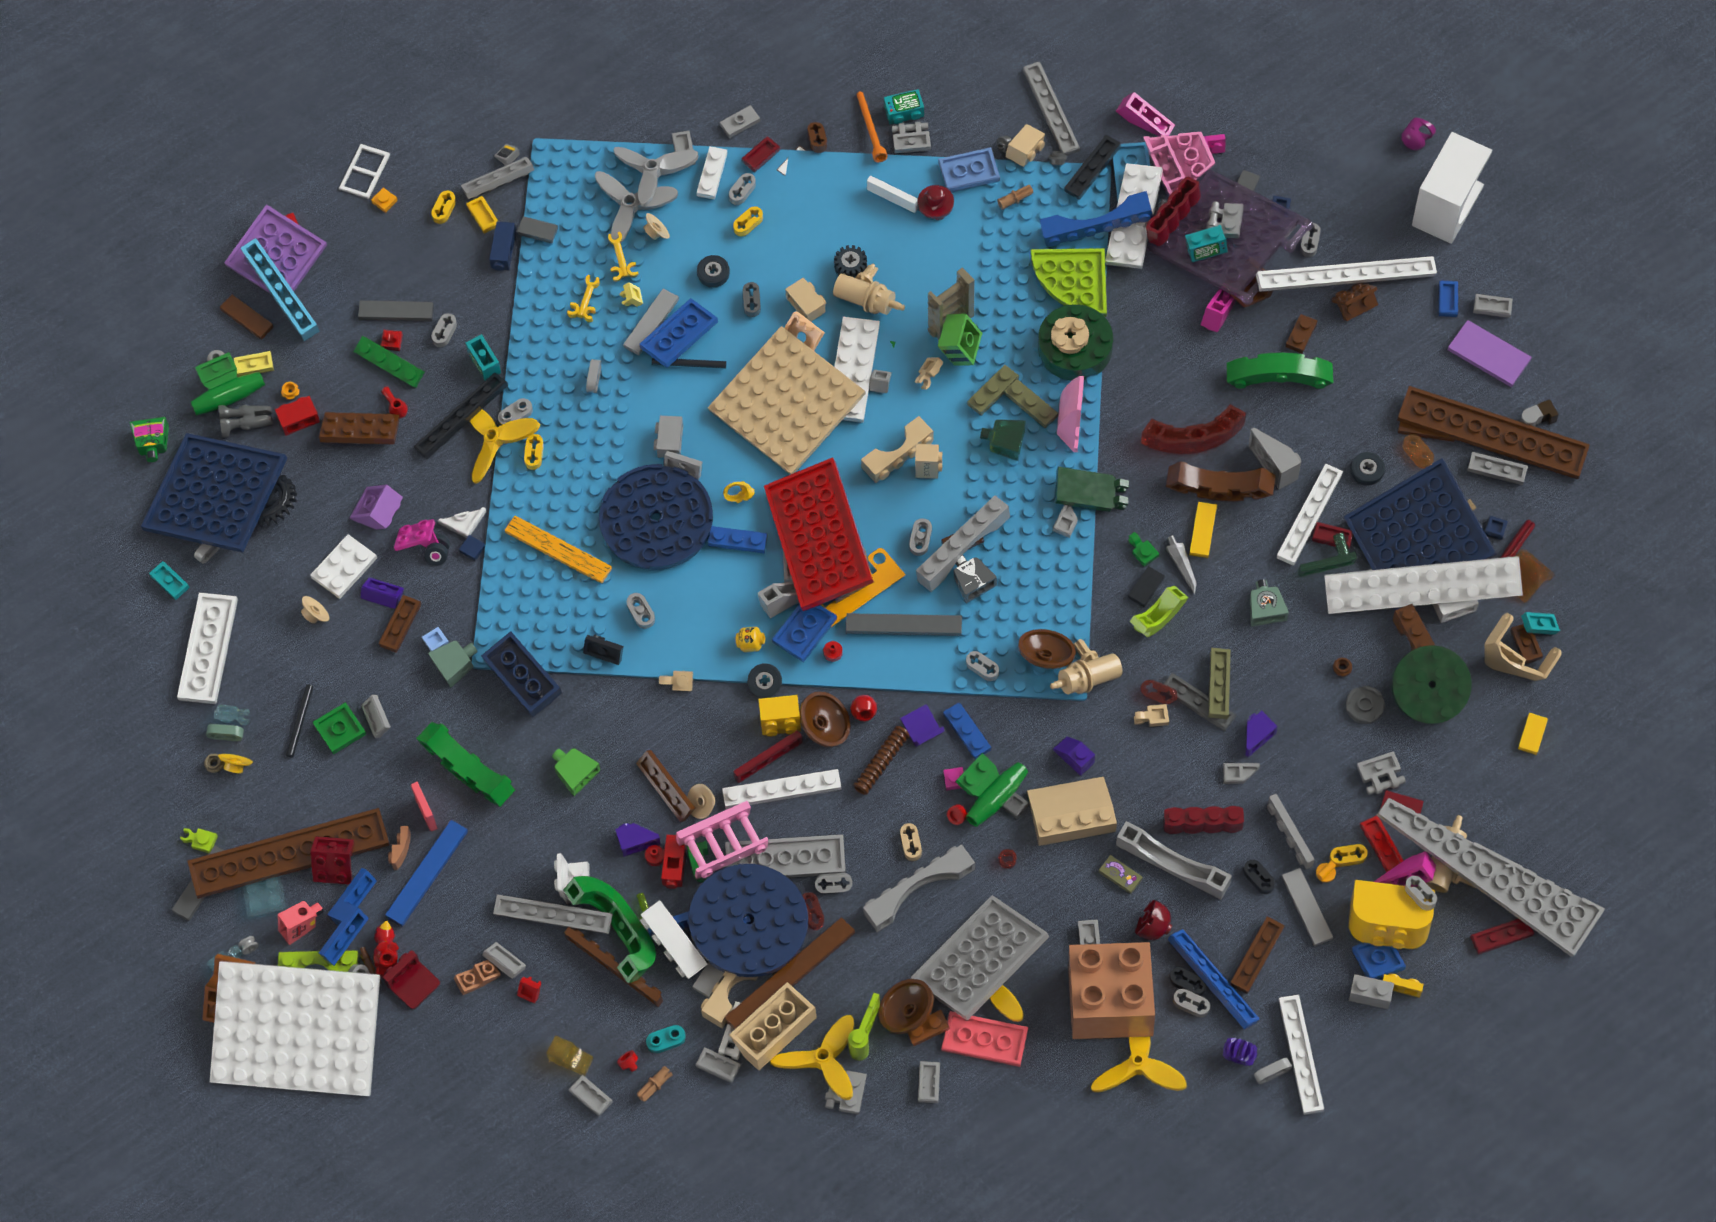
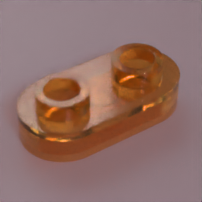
M1414 434L1406 436L1403 442V449L1413 462L1420 468H1426L1433 464L1434 454L1424 441Z

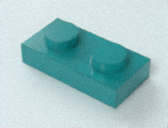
M164 561L149 573L150 577L175 600L190 588Z
M1525 612L1521 615L1527 633L1555 635L1560 631L1554 614Z

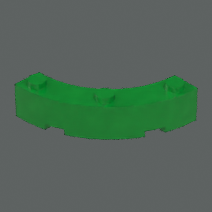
M1265 353L1258 354V358L1253 359L1242 357L1227 362V383L1238 389L1253 384L1276 381L1279 383H1302L1317 389H1323L1333 383V363L1318 357L1308 359L1305 358L1304 354Z
M431 722L416 738L431 755H437L442 760L440 764L475 793L481 791L486 800L501 807L515 791L511 785L512 781L506 775L501 776L486 767L474 753H468L449 735V730L441 723L438 725Z

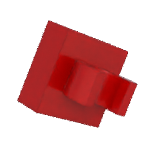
M384 330L381 346L387 350L400 351L403 337L402 331Z
M523 977L519 983L517 996L535 1004L539 997L541 981L537 983L532 981V977Z

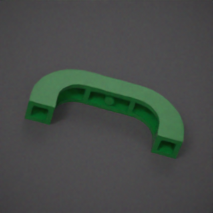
M573 877L563 891L573 905L586 903L598 908L601 912L612 914L611 925L630 952V955H627L617 968L627 983L637 981L655 961L656 951L650 935L625 899L613 887L594 877Z

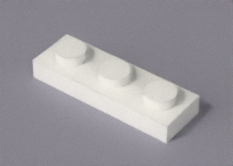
M709 147L697 189L698 197L715 200L728 154L726 149Z

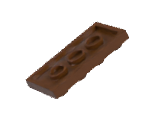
M325 412L319 439L320 442L395 445L400 418L399 415Z

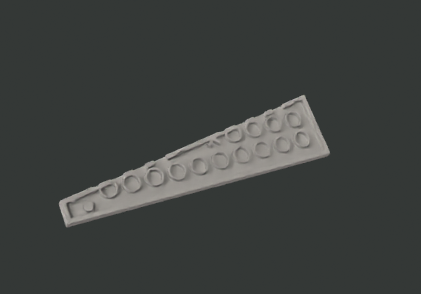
M1390 798L1386 800L1377 813L1379 818L1571 957L1576 954L1605 910V908L1585 898L1572 894V891L1566 888L1563 889L1555 885L1554 882L1537 876L1533 871L1523 868L1521 865L1476 842L1473 843L1458 833L1451 832L1445 826L1430 821L1427 817L1415 813L1414 810Z

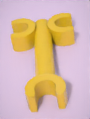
M620 231L618 232L619 238L617 240L612 239L611 234H608V240L614 245L619 267L611 268V272L619 273L617 277H613L614 282L620 281L622 277L638 276V271H630V268L636 266V262L626 265L620 243L622 241Z
M587 275L585 278L587 287L580 307L577 303L571 302L570 307L575 309V311H567V315L570 318L579 317L584 318L587 322H593V317L588 316V314H595L596 310L594 307L587 306L593 289L599 286L600 281L599 277H597L595 282H590V275Z

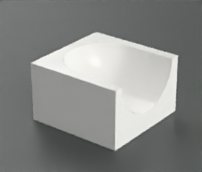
M1451 132L1419 189L1412 226L1452 244L1483 189L1484 184L1477 181V178L1488 161L1492 149Z

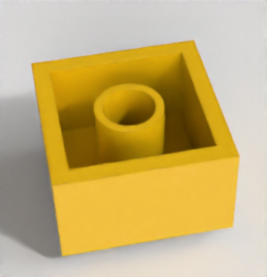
M797 695L759 699L762 735L772 737L780 733L792 734L797 730L801 731Z

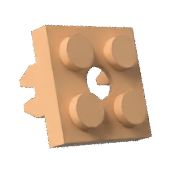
M797 311L793 312L785 326V329L795 337H797L799 332H804L806 341L803 343L813 351H815L825 333Z

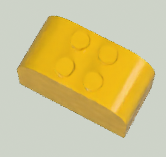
M1355 880L1349 916V930L1355 939L1363 943H1371L1375 946H1393L1396 949L1418 948L1427 941L1434 908L1432 910L1420 908L1406 893L1405 886ZM1424 898V901H1425V902H1426V901H1429V902L1431 903V899H1428V900H1427V899Z

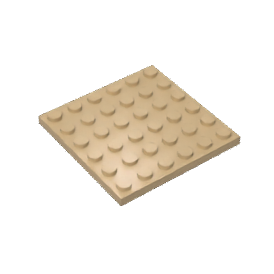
M781 326L709 405L708 410L791 475L796 473L863 398L866 392Z

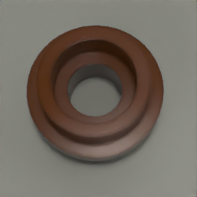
M1338 658L1333 664V671L1338 676H1347L1352 671V663L1347 658ZM1344 666L1346 669L1341 670L1339 667Z

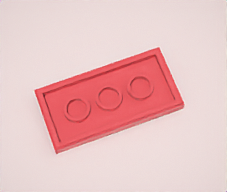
M949 1012L947 1022L950 1030L945 1031L941 1051L1018 1067L1021 1066L1028 1027L977 1016H971L967 1021L956 1012Z

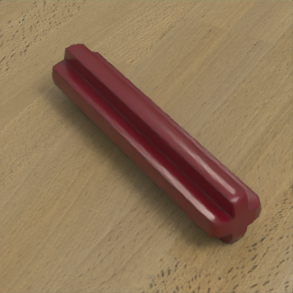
M1531 520L1525 521L1500 558L1514 557L1534 529V522Z

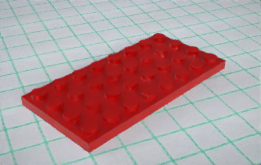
M833 457L764 485L797 597L803 611L874 583L836 461Z

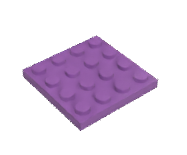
M266 204L224 264L270 293L241 250V247L256 238L289 286L295 291L323 252L327 243Z

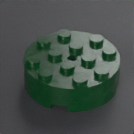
M1066 305L1055 309L1043 320L1038 334V354L1044 362L1045 368L1053 375L1070 381L1079 376H1084L1085 380L1086 377L1095 373L1097 375L1103 371L1111 359L1113 331L1108 320L1099 311L1085 305ZM1074 317L1085 321V325L1089 330V340L1087 345L1081 348V351L1073 354L1063 353L1056 345H1053L1051 331L1058 319ZM1068 332L1065 335H1067L1068 338H1072V336L1075 334H1073L1072 332Z
M1430 645L1410 651L1399 661L1392 675L1391 688L1394 700L1403 713L1417 722L1435 724L1448 721L1463 710L1471 694L1472 681L1469 669L1459 655L1448 648ZM1430 681L1434 683L1433 688H1430L1428 685Z

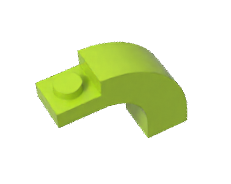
M1176 586L1167 587L1151 608L1142 614L1133 616L1130 623L1134 625L1136 631L1143 633L1146 637H1150L1162 629L1177 614L1188 597Z

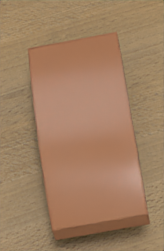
M400 826V833H397V845H392V852L388 854L389 864L392 863L394 870L400 868L408 852L411 837L408 826Z
M485 960L475 964L473 969L455 975L454 980L462 995H465L500 977L501 974L494 964L489 960Z

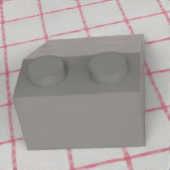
M1252 428L1248 447L1262 467L1276 475L1274 483L1276 487L1280 490L1298 480L1301 466L1300 456L1285 444L1256 428Z

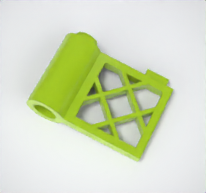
M873 993L859 1029L851 1031L848 1037L850 1056L858 1061L864 1060L869 1055L868 1036L880 1007V997L877 993Z

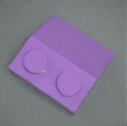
M388 485L366 487L350 519L376 530L386 529L391 524L394 513L400 508V502L403 497Z

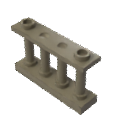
M963 267L957 271L956 283L937 297L931 291L928 292V332L938 340L941 336L947 314H967L970 319L974 317L975 280Z

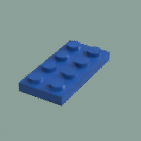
M690 298L640 343V348L668 368L717 324L718 318Z

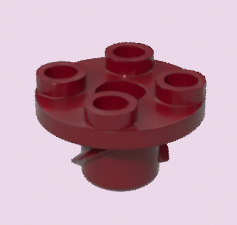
M940 185L928 186L918 196V210L928 218L942 220L954 207L953 194L949 189Z

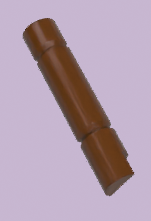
M365 947L360 948V957L368 968L369 974H376L375 967Z

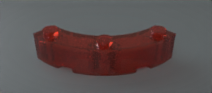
M1230 404L1213 421L1207 424L1187 426L1186 428H1174L1173 425L1151 419L1142 431L1141 444L1158 451L1174 454H1191L1207 451L1235 436L1245 425L1246 412Z

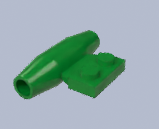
M228 352L195 367L202 384L209 390L192 400L191 405L196 415L219 410V405L228 406L238 402L265 386L260 372L237 377L236 365Z
M982 753L955 781L969 795L978 797L966 815V819L971 825L978 827L989 819L1017 791L1028 774V770L1023 764L1016 762L999 775L997 766Z

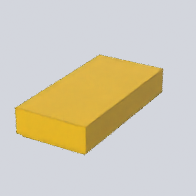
M483 196L466 203L467 208L484 234L496 228L498 220Z
M1529 713L1518 747L1519 750L1537 755L1548 718Z

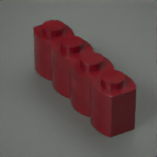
M1188 176L1180 182L1178 189L1170 194L1168 201L1158 209L1157 215L1152 217L1147 223L1146 230L1149 242L1161 246L1168 240L1169 233L1177 229L1180 220L1184 219L1189 214L1190 208L1200 200L1199 181Z
M1216 806L1205 809L1189 807L1184 810L1172 807L1165 809L1163 815L1164 832L1168 834H1179L1183 831L1189 834H1196L1202 831L1207 833H1218L1221 831L1236 833L1243 830L1244 824L1243 808L1239 806H1229L1224 809Z

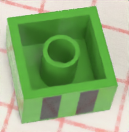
M947 314L941 336L938 340V347L954 366L974 365L982 332L967 314Z

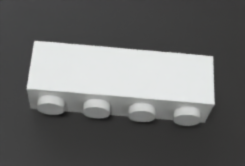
M660 900L640 914L642 917L640 922L646 930L648 928L654 933L652 938L658 946L660 944L664 946L666 951L663 953L670 962L672 960L676 962L678 967L675 969L682 978L686 976L689 979L708 965Z

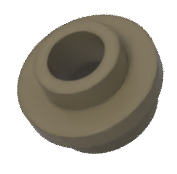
M210 754L206 757L204 766L207 771L216 773L223 768L224 761L219 759L218 754ZM213 762H218L216 766H211Z

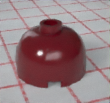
M1152 900L1143 910L1146 913L1143 918L1139 917L1135 927V933L1146 940L1160 939L1164 934L1168 935L1172 928L1170 924L1171 915L1168 908L1159 901Z

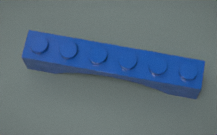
M1147 191L1129 195L1116 209L1097 218L1074 220L1054 215L1039 220L1044 240L1048 247L1057 246L1067 241H1076L1078 238L1085 236L1091 237L1100 232H1110L1119 227H1129L1134 223L1147 222L1153 217Z

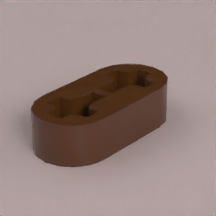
M819 122L810 123L807 130L811 149L816 153H822L827 149L824 127Z

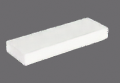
M870 176L868 178V191L913 213L918 209V199L875 177Z

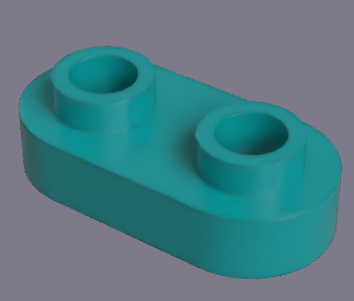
M672 1025L649 1034L646 1039L647 1048L652 1053H661L678 1047L685 1042V1031L679 1025ZM677 1032L679 1033V1035L677 1037H673L672 1033ZM659 1039L660 1042L658 1044H654L653 1040Z

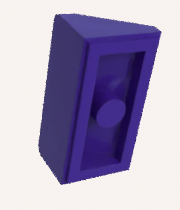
M369 577L361 587V599L395 609L404 588Z

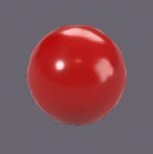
M860 695L852 701L850 710L855 719L869 721L876 715L877 703L868 695Z

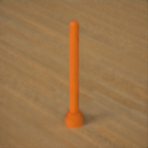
M859 91L857 99L873 144L872 156L875 162L880 163L885 161L888 155L886 149L880 146L864 94Z

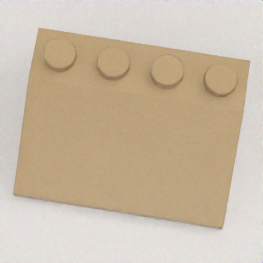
M1104 777L1027 791L1039 846L1116 832L1117 821Z

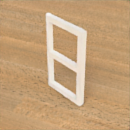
M360 144L341 182L339 190L369 199L390 157V153ZM362 150L384 156L377 173L355 166ZM352 170L374 177L367 193L345 187Z

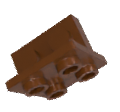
M1355 283L1351 286V289L1337 292L1336 296L1331 298V301L1338 304L1344 321H1348L1378 306L1374 294L1378 289L1373 285Z

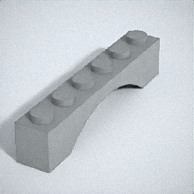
M993 496L916 570L918 582L930 592L936 589L945 580L959 558L975 542L988 533L1000 528L1010 518L1009 506L997 496Z
M793 581L773 583L757 593L761 607L770 618L799 603Z
M1127 821L1117 836L1116 846L1220 900L1231 883L1232 875L1215 866L1193 861L1170 850L1151 837L1146 831Z
M962 844L958 847L954 846L943 857L933 859L929 866L916 870L910 878L900 880L893 889L888 888L883 891L879 898L866 902L863 907L864 915L875 931L879 932L894 922L899 907L916 889L938 880H960L975 870V862Z

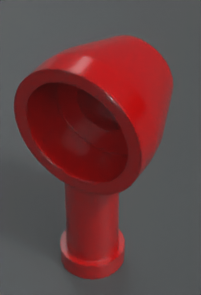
M384 387L381 393L390 403L389 413L399 415V418L405 417L408 412L406 403L401 399L395 398L389 387Z

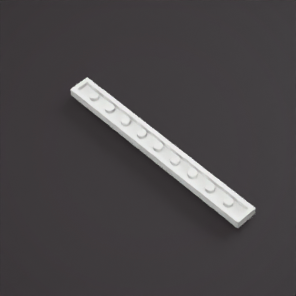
M1431 256L1258 271L1256 278L1260 292L1432 277L1437 274L1434 257Z

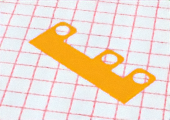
M878 548L868 556L869 562L877 570L872 574L874 583L869 584L838 603L833 601L824 607L837 615V620L832 626L844 619L847 613L854 612L906 575L883 548ZM877 553L884 554L886 557L885 562L882 564L875 563L873 560L874 555Z

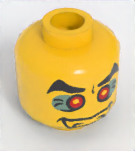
M744 627L739 630V633H736V646L743 652H757L761 649L762 644H765V634L761 633L758 627Z

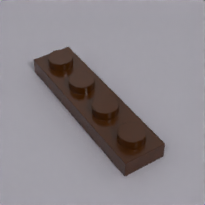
M647 750L637 761V766L680 822L686 821L696 808L652 750Z
M1268 916L1266 917L1231 980V986L1246 994L1249 993L1285 925Z

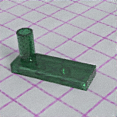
M1344 533L1333 536L1338 556L1301 564L1298 568L1299 577L1355 564L1357 560L1356 553H1349Z

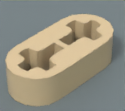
M904 824L900 829L904 855L909 861H916L922 855L918 830L914 824ZM906 830L913 832L911 840L908 839ZM910 845L914 846V850H918L915 855H912L910 852Z

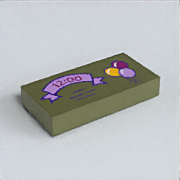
M1111 855L1099 869L1100 874L1132 894L1143 879L1141 875Z

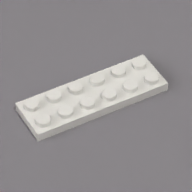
M1126 163L1117 207L1129 195L1147 191L1154 215L1163 172L1162 167ZM1149 221L1134 223L1129 227H1119L1111 231L1105 259L1106 265L1142 269L1148 243L1146 226Z
M843 317L835 368L866 392L863 398L843 419L845 421L864 423L880 321Z
M199 593L177 695L178 700L209 704L217 703L238 601L237 596Z

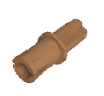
M1027 185L1017 191L1012 190L1008 195L997 199V202L1003 210L1012 204H1018L1019 200L1033 194V189L1030 185Z
M663 1066L655 1076L648 1079V1082L637 1092L639 1099L644 1102L656 1090L661 1089V1086L673 1075L667 1067Z

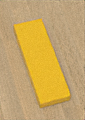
M1198 502L1189 555L1209 557L1217 509L1216 504Z

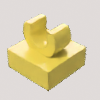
M630 282L623 285L624 291L620 293V296L626 298V300L622 301V304L625 306L633 304L637 307L642 305L640 288Z

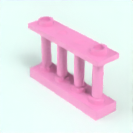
M748 801L676 832L678 845H688L699 866L695 872L696 879L701 877L707 878L714 871L754 853L760 854L768 848V838L765 837L759 840L747 818L751 810ZM736 820L741 821L752 844L743 848L730 827L731 823ZM719 828L724 830L734 849V852L726 856L723 855L712 834L714 830ZM701 836L706 838L717 860L706 864L695 843L696 838Z

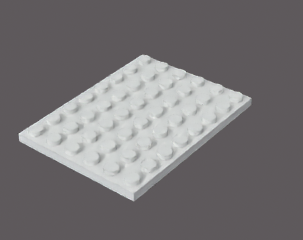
M220 961L210 1082L370 1096L380 975Z

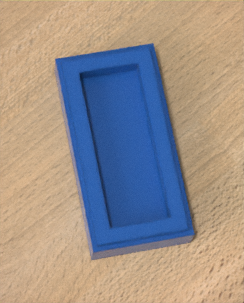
M1439 281L1438 316H1458V281Z

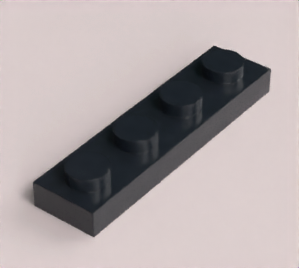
M1105 135L1064 187V191L1080 200L1121 148V143Z

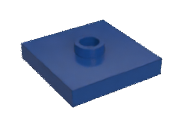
M1361 943L1352 946V952L1366 977L1381 979L1384 977V974H1395L1406 968L1399 952L1393 946H1375L1371 943Z

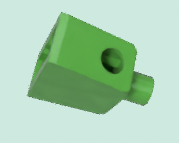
M572 748L567 754L561 749H557L552 755V758L558 762L554 766L557 776L574 796L600 772L598 762L575 748Z

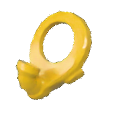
M744 481L730 483L723 491L724 498L727 501L737 503L743 500L747 501L755 494V490ZM740 486L741 491L738 494H728V490L731 487Z

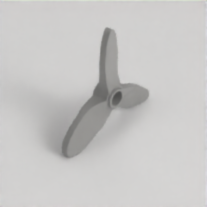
M614 148V154L618 159L643 173L638 189L639 204L643 207L647 206L653 199L657 189L658 178L661 175L672 174L694 164L699 157L697 151L687 149L667 153L657 159H648L627 148Z
M601 171L595 173L596 182L601 189L620 205L611 231V237L614 240L619 238L618 232H621L622 241L620 243L626 238L633 222L634 213L637 210H649L664 206L674 201L678 196V191L673 187H657L651 202L643 207L639 204L638 192L635 194L629 193L620 182L609 174Z

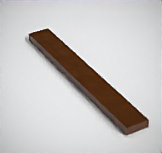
M841 917L788 962L786 966L781 968L724 1017L725 1021L735 1030L787 982L792 987L853 936L855 930Z

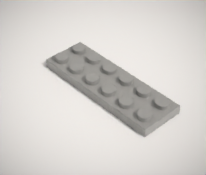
M843 834L768 839V848L760 854L754 853L726 866L758 864L772 868L787 878L846 873ZM751 840L738 841L742 848L752 844ZM725 842L726 855L734 852L731 843Z

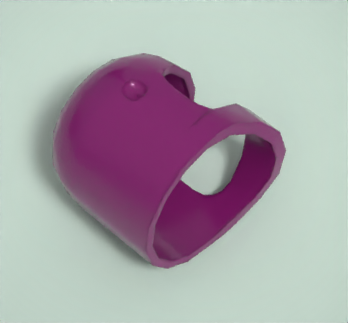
M1413 118L1402 132V142L1411 150H1420L1425 146V140L1431 139L1436 133V128L1424 119ZM1426 126L1431 134H1424L1419 131V128Z

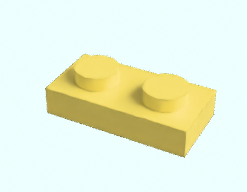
M270 351L234 358L237 377L255 372L274 371Z

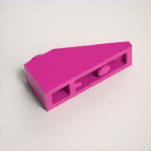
M1135 92L1124 97L1116 110L1129 123L1159 137L1161 135L1169 136L1175 126L1174 123Z
M1220 287L1207 305L1201 322V326L1216 332L1224 324L1236 301L1222 287Z
M1424 851L1407 858L1374 882L1405 886L1409 877L1418 876L1426 883L1433 880L1436 864L1428 853Z

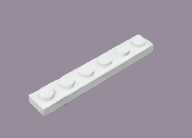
M1325 464L1280 548L1277 559L1293 566L1295 565L1343 471Z
M838 769L727 787L722 788L725 808L729 809L745 801H748L749 805L837 791L841 790Z
M1299 995L1281 997L1278 1001L1303 1115L1324 1112Z

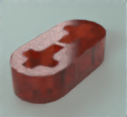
M1146 680L1141 685V692L1144 696L1163 704H1172L1177 699V691L1174 688L1158 681ZM1152 683V687L1157 689V692L1151 691L1148 693L1146 686ZM1161 691H1170L1172 699L1165 700L1166 696L1162 695Z
M805 893L802 895L805 903L806 899L813 901L812 909L806 904L808 927L813 930H819L824 926L825 921L818 898L814 893ZM814 913L816 915V918L819 919V923L815 924V922L812 921V914Z

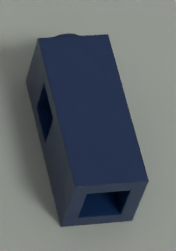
M496 222L489 259L492 269L498 271L510 270L517 233L515 223Z

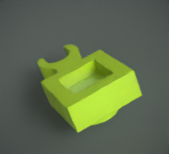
M184 828V833L189 834L187 838L180 837V839L184 843L192 842V849L210 853L218 836L216 833L199 828L196 833Z

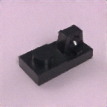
M596 634L594 636L587 635L583 653L619 665L622 661L624 646L605 641V637Z

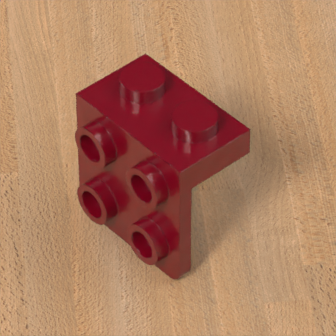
M411 950L408 953H404L394 967L391 966L385 971L383 980L385 985L410 1009H416L440 986V981L419 961L417 954Z

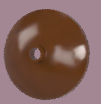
M1036 629L1028 631L1020 637L1018 643V650L1023 658L1029 663L1044 669L1065 667L1074 660L1076 654L1072 641L1063 634L1052 630Z
M820 691L811 693L802 701L799 711L800 722L810 739L824 747H836L847 739L851 727L850 718L840 700L829 693Z
M906 979L895 984L888 990L880 1003L879 1019L881 1024L888 1031L895 1034H904L917 1029L926 1021L932 1011L934 996L931 988L919 979Z

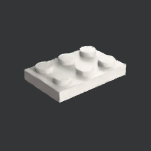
M348 534L312 572L311 578L341 599L374 563L377 555Z

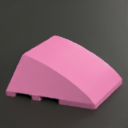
M1202 132L1180 133L1174 136L1161 135V137L1151 138L1149 136L1144 137L1153 166L1162 167L1163 169L1161 183L1168 196L1178 189L1180 182L1184 178L1189 176L1197 180L1215 165L1214 158Z
M1084 376L1073 379L1060 396L1057 435L1073 452H1078Z

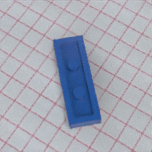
M712 526L708 546L765 554L768 534Z
M960 702L943 712L944 717L975 760L982 753L986 754L991 751L990 744Z

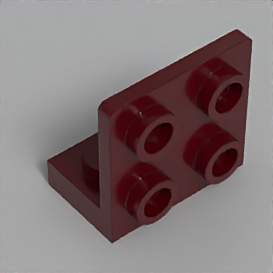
M315 836L310 851L313 882L347 885L352 882L351 855L355 846L354 839Z

